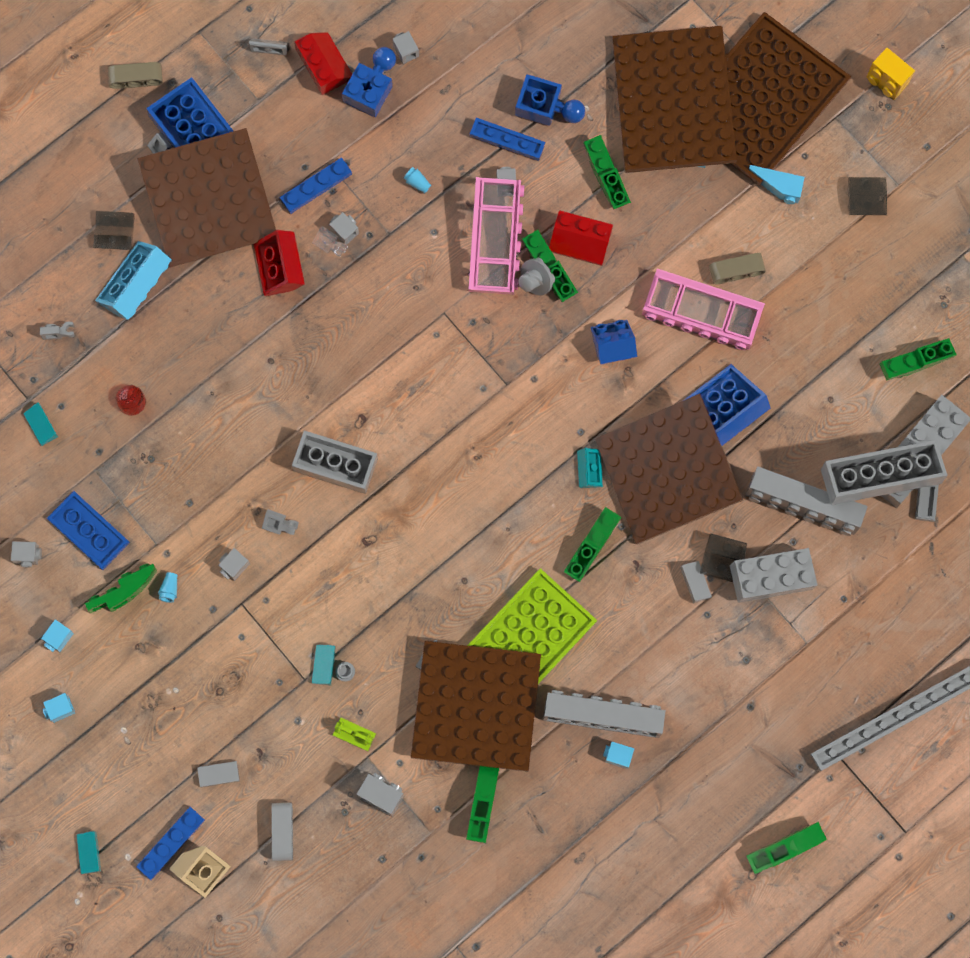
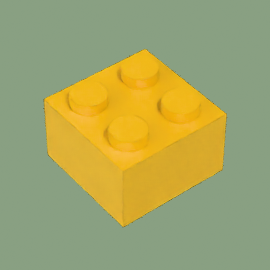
M886 48L872 63L866 78H868L872 85L879 87L885 96L895 100L908 86L915 70L890 49Z

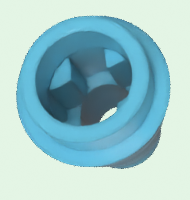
M412 167L403 178L407 184L424 194L432 186L418 168Z
M166 573L158 592L159 600L172 603L177 598V574Z

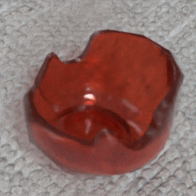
M132 384L123 386L116 393V403L123 414L133 416L144 410L146 398L139 387Z

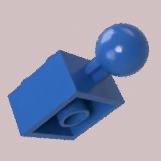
M388 47L377 49L373 54V69L361 63L358 64L342 92L344 103L376 118L392 89V78L383 75V72L392 69L396 63V55L393 50Z
M526 74L516 104L515 116L550 126L554 113L558 112L563 115L567 122L578 123L585 116V107L579 100L573 99L566 103L560 102L562 84Z

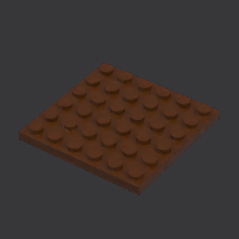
M247 128L137 158L165 254L172 259L169 263L170 268L258 243V240L276 231Z
M697 394L595 438L637 545L743 501L701 394Z
M424 641L411 759L529 772L541 654Z

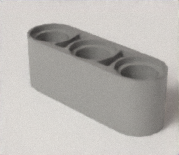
M292 802L272 803L273 861H293Z

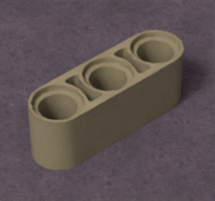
M158 62L108 67L109 87L113 89L158 86L163 83L162 65Z
M761 253L717 261L709 265L713 284L715 285L759 276L766 272Z

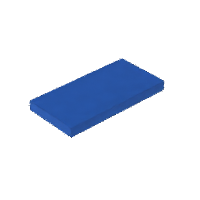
M75 491L47 517L59 531L102 570L130 543Z

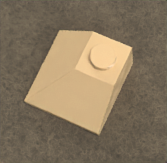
M201 846L182 853L170 870L206 898L231 866L206 846Z

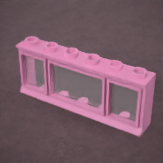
M476 177L469 292L514 295V290H518V279L515 278V271H519L520 260H516V252L520 253L521 241H517V235L521 234L522 223L518 222L519 215H523V204H520V197H524V185H521V180Z
M657 269L642 315L651 321H662L664 325L669 327H680L684 332H695L703 338L709 339L711 337L717 339V342L721 344L729 343L735 345V348L739 350H749L765 303Z

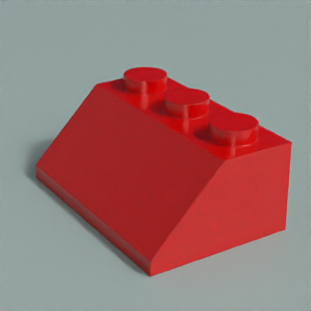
M328 32L310 33L294 41L296 51L321 95L349 82L352 73Z
M559 210L549 248L552 253L602 266L613 224Z
M276 230L254 244L264 296L291 292L305 285L294 232Z

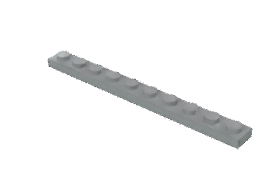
M970 666L811 753L810 755L819 771L828 768L970 689Z

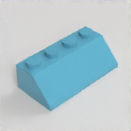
M138 241L95 301L115 315L129 320L135 314L140 303L146 299L150 289L156 285L160 275L166 271L172 259L157 246Z

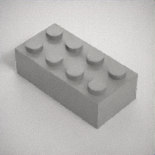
M304 430L292 463V469L294 472L366 494L378 456L377 453Z
M809 548L736 560L730 565L738 603L808 591L818 586Z

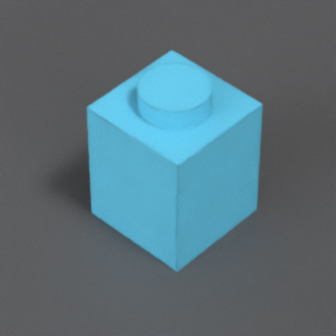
M54 620L41 639L45 642L44 646L52 652L55 649L61 652L74 633L57 620Z
M66 693L43 702L45 706L42 709L46 719H50L53 723L75 714L71 700Z
M611 742L610 746L606 745L603 757H606V763L628 769L634 748Z

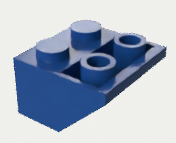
M617 320L613 323H602L590 327L600 364L637 357L635 336L627 320Z

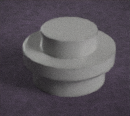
M342 662L336 667L335 673L339 680L347 682L354 677L355 669L351 663Z

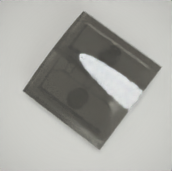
M848 177L849 215H887L886 177Z
M96 211L93 248L131 250L135 213Z
M710 534L700 574L733 582L730 565L736 560L745 559L747 543Z

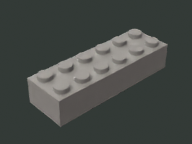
M941 395L898 447L936 440L942 455L970 422V417ZM912 490L881 496L897 508Z
M936 440L825 461L821 468L831 505L942 484L947 477Z
M758 466L752 475L745 495L753 502H764L772 509H783L785 513L791 516H796L797 514L804 517L805 521L814 523V521L819 522L824 528L838 529L841 534L847 536L854 535L860 529L868 507L855 501L831 505L827 491Z
M552 690V693H548L546 697L543 721L660 738L663 734L666 710H661V706L650 705L647 708L642 707V704L637 702H630V705L622 704V701L617 699H611L610 702L602 701L603 698L591 696V699L583 698L582 694L571 693V696L563 695L564 692Z

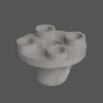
M536 258L526 261L521 267V276L519 278L521 289L535 295H544L551 290L555 277L543 260Z

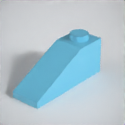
M750 165L749 170L763 180L761 185L776 197L784 200L787 204L799 202L805 177Z

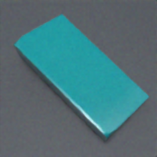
M39 402L23 413L41 446L58 438Z
M583 448L578 450L579 487H603L601 453L599 449Z
M316 645L312 684L331 686L335 645Z
M91 831L77 834L81 875L101 872L97 832Z

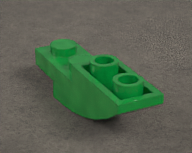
M599 135L584 141L583 145L589 156L590 165L613 210L631 203L602 136Z
M538 229L521 239L531 255L530 258H541L554 275L555 282L551 289L561 302L578 293Z
M950 338L917 348L915 351L884 360L879 365L886 381L927 369L953 358L957 354Z
M605 507L567 565L564 573L581 582L622 517Z
M147 563L140 566L139 570L134 573L127 572L121 575V579L118 580L120 587L110 588L102 596L96 595L89 598V602L85 603L87 610L93 613L108 606L109 610L113 612L123 607L139 595L149 584L157 572L155 565Z
M481 766L479 768L466 840L486 844L499 768Z
M818 821L746 855L754 874H757L821 844L827 838Z

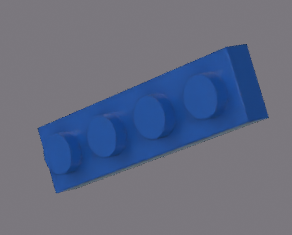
M477 117L470 131V137L537 161L540 160L546 143Z
M341 157L282 195L280 200L289 213L292 214L351 176L352 171Z
M189 807L136 867L152 881L204 823L205 819L192 807Z

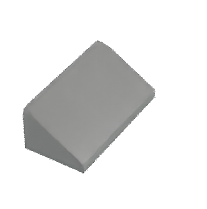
M251 39L249 41L251 52L287 55L288 42Z
M699 561L681 565L680 568L693 603L712 598Z

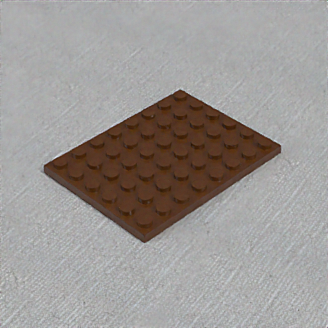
M766 12L762 13L726 55L737 163L730 164L759 186L763 183V180L749 170L750 165L774 170L851 79L848 73Z
M712 26L612 36L625 173L737 163L723 27Z

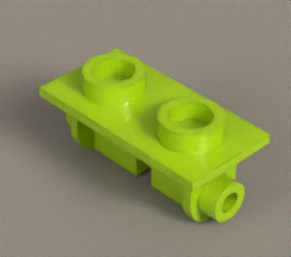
M340 718L339 722H337L333 736L366 751H369L376 733L343 718Z

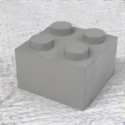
M376 773L373 776L368 774L357 793V797L393 817L404 797L402 788L394 783L390 785L384 783V778Z

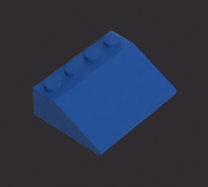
M192 77L146 108L150 119L173 148L233 132V129Z
M732 364L686 398L701 394L722 446L771 409L767 395Z

